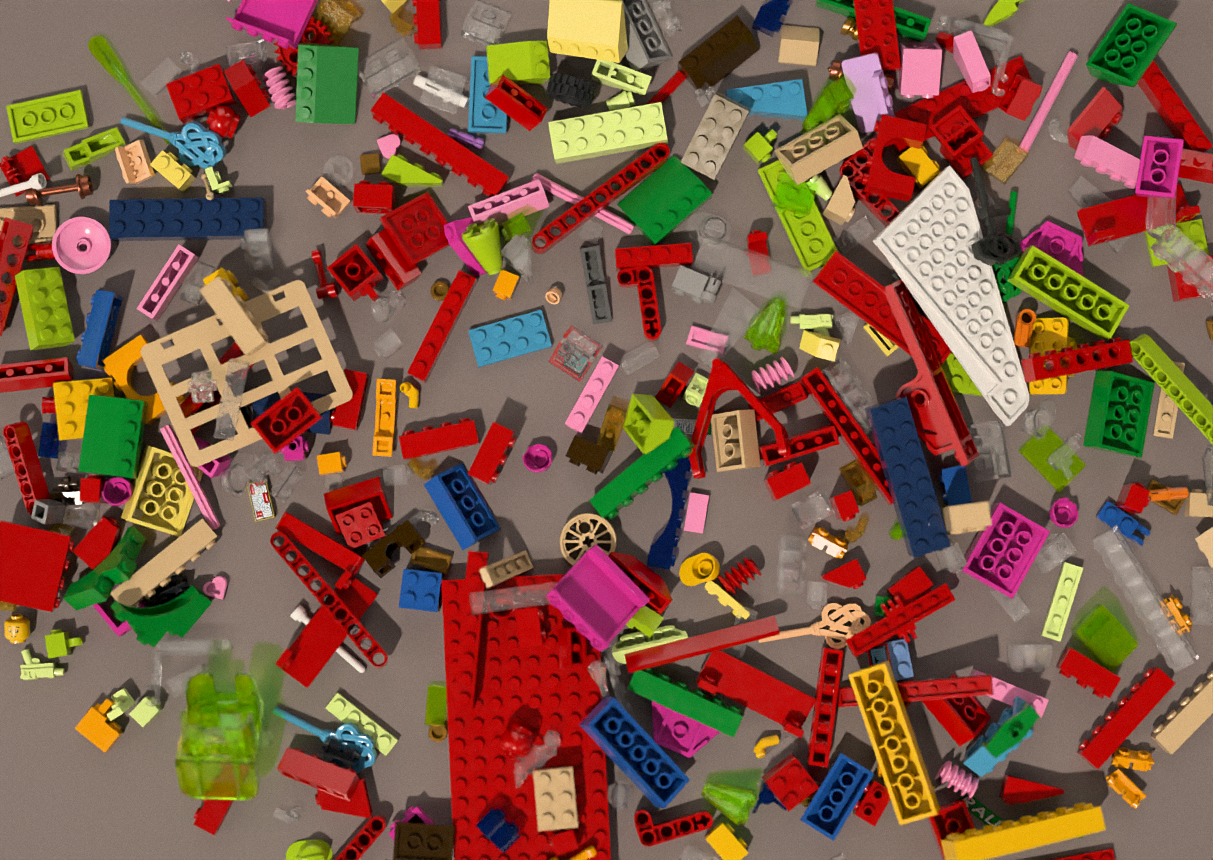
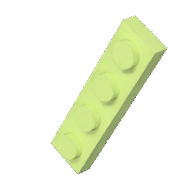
M1063 562L1041 636L1061 642L1083 568Z
M337 693L326 706V709L343 723H353L362 734L372 737L375 742V748L385 756L397 743L398 739L340 693Z

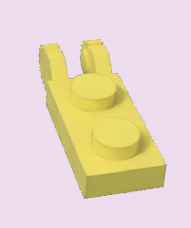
M714 581L706 582L705 589L709 594L718 595L717 600L725 607L729 605L733 608L732 613L739 619L743 617L746 620L750 612L717 583H714Z

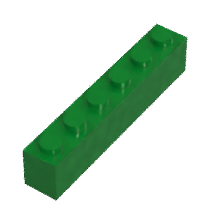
M817 0L815 6L846 17L851 16L856 20L853 0ZM893 6L897 34L923 42L932 19Z
M674 428L669 439L649 453L643 454L589 501L602 518H615L620 513L619 510L622 507L632 504L634 497L645 493L652 482L656 483L662 479L664 472L674 469L678 465V461L682 457H688L696 446L682 428Z
M652 668L634 672L627 688L628 690L734 738L744 716L740 708L733 705L728 707L723 704L724 701L716 697L710 699L701 690L695 689L693 691L688 689V685L678 681L675 683L671 681V677L668 675L653 673Z

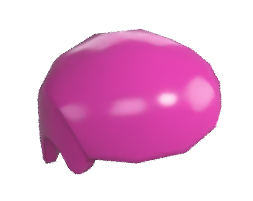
M542 444L529 446L522 456L524 465L528 470L535 473L546 471L553 462L552 451Z
M113 477L105 482L101 494L110 505L121 506L130 500L133 488L125 478Z
M1067 497L1059 498L1050 507L1049 517L1051 521L1060 528L1073 526L1077 522L1079 515L1076 508L1077 505L1072 503Z

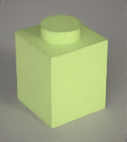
M147 696L129 715L142 727H146L163 709L160 707L161 703L154 696Z

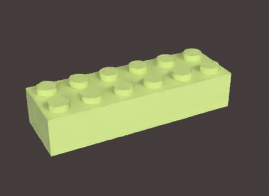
M661 102L548 122L556 164L649 148L658 143L668 144Z

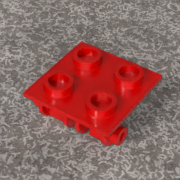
M33 146L10 158L5 156L1 159L0 168L10 186L29 181L32 175L42 173L46 181L50 179ZM25 190L16 192L14 194L16 197H18L21 194L25 193Z
M371 501L335 515L350 550L386 536L383 530L384 526L379 521Z

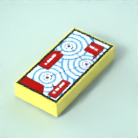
M267 480L247 484L255 521L275 517Z

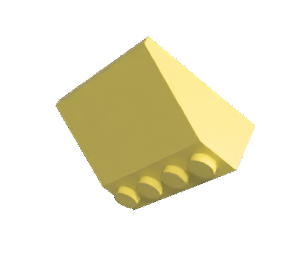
M550 0L547 32L549 52L620 63L628 51L623 1Z
M146 445L138 467L137 479H134L132 484V496L125 504L121 518L180 537L194 496L173 454ZM191 465L200 483L203 471Z

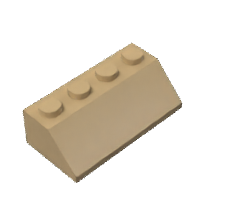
M839 114L776 149L775 154L788 176L798 185L812 176L823 172L828 167L839 163L844 158L855 154L863 146L857 130Z

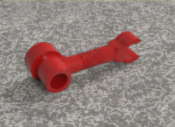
M311 251L320 288H316L318 299L338 297L335 282L327 284L325 279L321 251Z

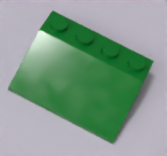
M1127 3L1086 63L1090 75L1107 83L1135 87L1177 26V23Z
M300 43L298 45L295 122L356 123L359 47Z
M673 155L619 202L617 206L653 246H657L712 198V192Z
M1096 371L1083 446L1142 458L1155 383L1113 371Z
M89 395L78 471L137 479L148 402Z

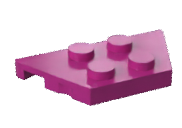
M1047 221L1020 242L1022 252L1033 245L1084 277V273H1082L1083 241L1081 236Z
M652 701L654 741L661 746L690 758L720 733L718 730Z

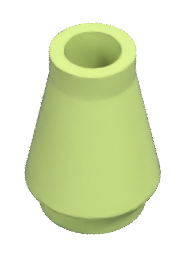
M626 90L606 101L609 111L631 108L636 105L633 93Z
M816 174L807 180L808 189L822 197L825 201L833 195L822 175Z

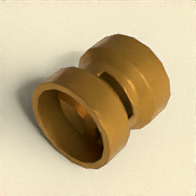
M849 16L840 33L849 35L853 40L857 41L856 21L853 17Z

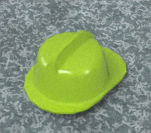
M320 839L298 841L289 846L286 852V860H332V849L327 842Z

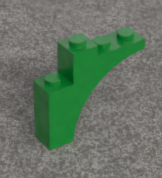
M134 526L129 527L118 545L102 563L80 580L70 584L63 599L76 611L106 601L114 585L131 579L137 567V564L134 562L146 537Z
M191 585L183 594L162 605L138 608L115 601L111 608L115 611L114 616L118 620L129 622L128 625L134 629L133 631L138 636L136 639L145 646L149 644L154 648L167 632L172 636L177 634L183 638L212 604V601L202 591Z

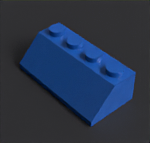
M96 290V293L92 295L91 313L89 312L86 317L88 325L86 331L82 333L81 342L83 344L81 350H78L76 357L78 365L104 371L103 367L105 364L102 360L108 357L123 297L114 292Z
M462 463L436 475L424 484L462 550L473 546L501 529Z
M840 753L800 820L834 841L874 773Z

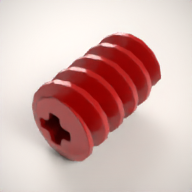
M751 557L750 560L743 558L744 565L737 562L738 569L733 566L730 567L731 574L725 571V578L720 575L717 576L728 594L729 591L735 594L736 586L742 589L741 582L748 585V578L754 581V573L761 576V571Z

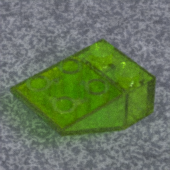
M843 77L825 87L804 120L800 133L804 131L807 133L816 128L818 123H825L832 119L834 114H842L849 110L854 96Z
M1096 604L1070 631L1111 672L1139 646L1117 618L1102 604Z

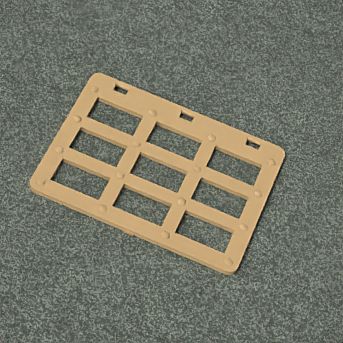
M295 280L244 302L246 305L243 308L246 312L249 310L257 320L255 322L257 328H263L261 322L298 306L308 328L271 344L267 338L268 344L251 356L243 355L222 365L220 364L212 344L231 336L224 324L219 325L217 319L220 318L217 314L142 347V358L190 465L199 467L261 440L262 437L254 427L248 428L240 408L276 392L279 393L282 399L291 392L289 386L326 370L336 392L311 402L317 411L321 414L352 399L353 392L304 282ZM284 291L286 297L275 302L273 295ZM313 338L322 360L284 376L275 354ZM173 339L174 346L164 349L161 344ZM201 349L209 370L171 386L162 365ZM264 360L273 381L235 397L226 376ZM215 381L224 402L185 418L176 397ZM229 413L238 434L199 450L191 429Z

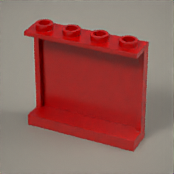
M0 521V601L48 612H54L55 608L58 609L61 597H58L59 589L63 590L65 578H62L64 570H68L70 560L67 559L68 552H72L75 542L72 540V536Z

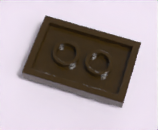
M395 822L393 860H452L455 825Z

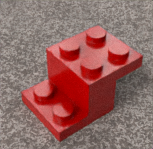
M961 105L929 129L941 144L940 153L963 180L973 173L970 163L971 158L977 157L979 167H981L994 156L982 141L984 133Z

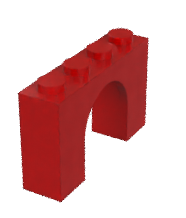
M884 114L881 115L879 120L875 121L873 131L876 132L875 138L872 137L869 148L873 149L872 155H868L866 167H869L868 173H864L862 184L865 185L864 192L909 202L913 194L916 178L890 171L883 163L882 150L893 144L920 149L924 141L926 124Z

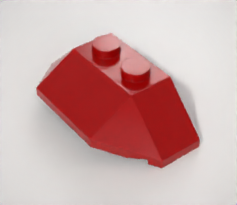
M611 552L608 557L650 599L645 606L661 614L672 601L664 579L635 556Z

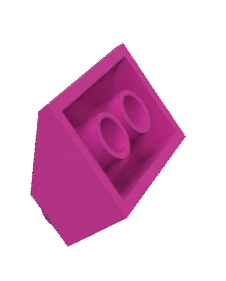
M1144 136L1135 190L1137 196L1175 198L1184 140Z

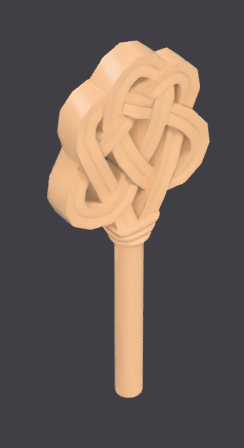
M829 603L821 611V621L811 624L810 627L780 631V635L760 639L758 642L762 643L812 634L815 636H825V641L831 648L841 649L847 645L845 640L868 628L871 619L857 604L841 606L837 603ZM831 609H835V610H836V611H834L833 613H831L830 615H828V612H829ZM840 615H844L843 617L839 618L837 621H835V622L833 621V620H835L836 618H838ZM861 618L864 620L863 624L860 623ZM851 622L850 627L843 626L844 623ZM826 625L829 626V628H828L827 630H825V629H820V628H822V627H824V626H826ZM836 630H839V631L847 632V633H846V635H843V634H840V633H836L835 631H836ZM832 638H835V639H838V640H841V641L838 642V643H835V642L832 640Z

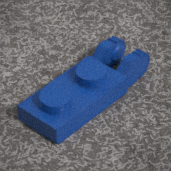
M1109 501L1104 503L1096 515V518L1140 546L1144 544V541L1132 534L1134 530L1137 529L1147 536L1151 534L1138 521Z

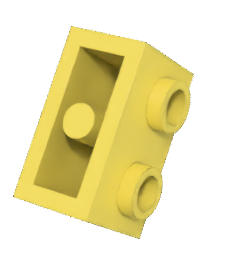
M162 150L150 165L184 193L196 179L191 175L193 171L185 164L179 165L176 162L178 158L170 151L166 154Z

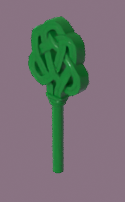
M1014 191L1010 192L1008 208L1011 209V214L1007 216L1005 231L1006 234L1013 236L1018 192ZM1018 257L1002 265H997L996 263L992 265L994 273L1000 267L995 279L999 293L1004 294L1001 297L1002 303H1005L1010 298L1017 297L1022 291L1016 286L1014 291V285L1007 281L1020 259ZM1003 275L1005 279V284H1002L1000 282Z

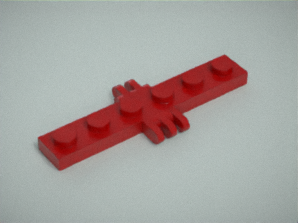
M947 584L941 585L905 607L897 595L893 597L896 605H894L891 599L887 600L889 609L884 603L880 604L886 617L845 640L853 656L857 657L895 634L899 638L903 637L906 643L911 642L907 635L909 633L913 639H916L917 635L914 632L917 629L915 626L916 622L956 600Z

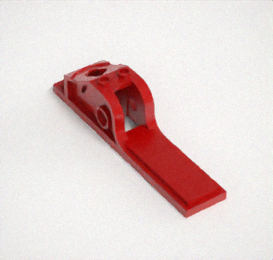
M900 279L886 286L884 293L918 369V374L914 379L899 388L895 398L900 396L907 397L918 437L935 456L955 449L957 461L962 466L967 465L979 456L978 450L910 292Z

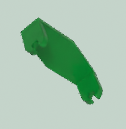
M1026 702L1022 704L1024 709L1006 720L988 743L984 741L981 743L994 758H997L1019 743L1040 717Z

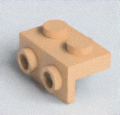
M137 140L125 147L118 146L115 148L117 160L120 163L122 175L127 184H139L155 176L153 167L150 165L151 161L144 140Z
M322 176L310 190L307 189L305 191L309 195L307 199L315 206L318 203L323 207L321 211L329 218L333 216L337 219L351 203L347 197Z

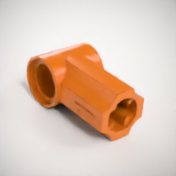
M1030 309L1021 310L1015 316L1016 325L1013 338L1015 346L1030 348L1033 324L1036 320L1035 312ZM1023 313L1029 315L1028 323L1022 321Z

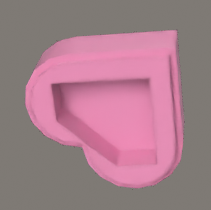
M391 134L377 140L382 155L386 159H390L392 154L396 156V149L401 144L400 138L397 135Z
M217 576L212 582L205 583L203 586L204 594L224 600L228 586L227 579L223 576Z

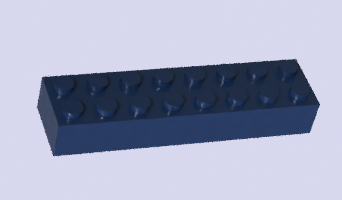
M263 197L213 198L212 200H207L206 198L109 200V238L113 241L266 239V201Z
M900 396L866 407V415L908 555L916 558L950 547L947 531L907 397Z

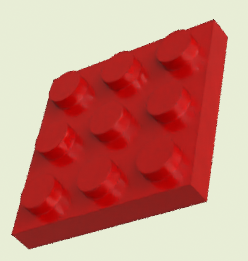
M428 192L379 219L410 267L450 246L444 229V225L448 224Z

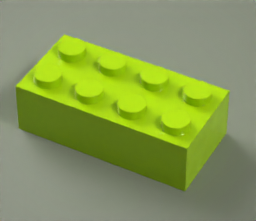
M60 267L23 270L15 275L30 350L63 347L73 343L75 339Z

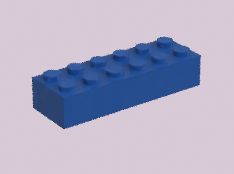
M604 697L579 724L655 807L665 809L690 781L614 697Z

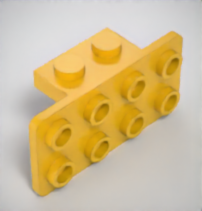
M1064 317L1036 318L1033 324L1030 354L1040 352V356H1044L1045 351L1056 349L1057 353H1059L1061 348L1073 346V350L1077 349L1075 339L1068 337V319ZM1074 374L1029 382V392L1033 395L1066 394L1067 377H1074Z

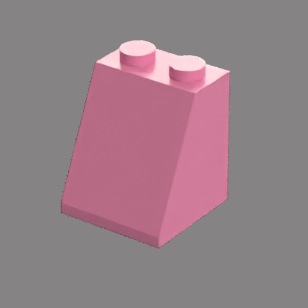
M899 42L901 64L898 82L899 93L906 98H913L915 95H922L923 98H933L934 95H939L942 58L940 46L937 43Z

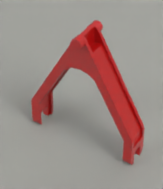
M718 358L712 361V369L691 438L696 447L692 449L693 452L689 455L693 476L698 479L706 477L701 452L716 401L727 391H739L775 432L780 456L788 457L792 455L786 428L732 370L729 364Z

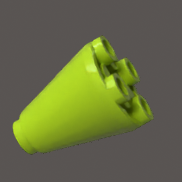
M491 218L480 225H477V223L468 225L466 227L467 231L462 233L464 243L489 275L501 272L503 270L498 223L494 218Z

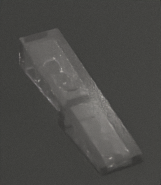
M231 358L228 362L214 432L215 438L234 440L250 365L248 361Z

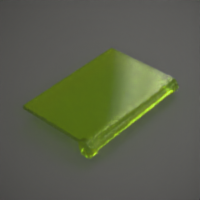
M1046 424L1018 451L1058 493L1086 466Z

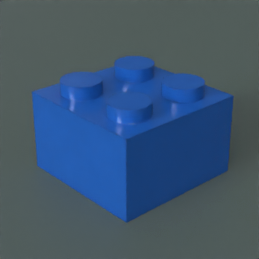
M403 569L399 608L439 612L442 591L441 580H443L444 574Z

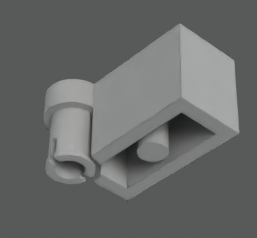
M680 265L671 289L674 290L673 293L684 297V295L692 297L691 300L698 304H702V302L714 304L717 298L716 293L722 282L717 280L715 283V278L710 277L709 280L708 276Z

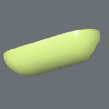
M672 625L657 628L651 637H648L643 632L631 633L620 637V641L612 647V654L616 661L626 664L624 654L686 639L688 635L686 631L677 629Z

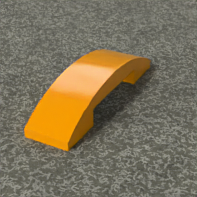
M377 379L375 434L373 436L372 455L392 457L396 416V380Z

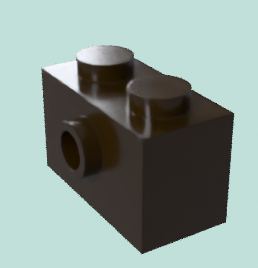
M575 435L565 456L570 459L569 462L578 467L580 464L587 466L586 470L596 475L597 472L604 473L613 453Z

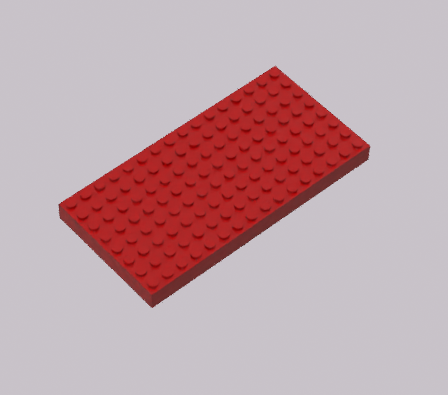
M565 574L517 576L488 588L486 586L485 598L491 589L507 588L513 593L515 609L539 607V610H543L544 622L540 623L541 630L545 629L546 641H543V646L519 649L515 610L508 617L497 619L492 617L486 610L484 600L473 710L453 708L465 579L441 580L452 825H455L454 860H549L556 857V853L551 852L548 841L551 840L550 836L566 829L538 831L533 771L534 769L573 766L578 827L573 829L579 849L557 857L559 860H569L593 845L596 855L587 860H611L606 753L579 725L603 699L601 655L599 649L594 648L590 640L585 636L587 667L560 669L558 629L576 628V626L571 621H568L563 616V613L549 602L546 594ZM511 724L526 728L534 734L532 739L533 748L525 758L518 757V760H513L503 754L504 750L500 746V739L504 731L510 728Z

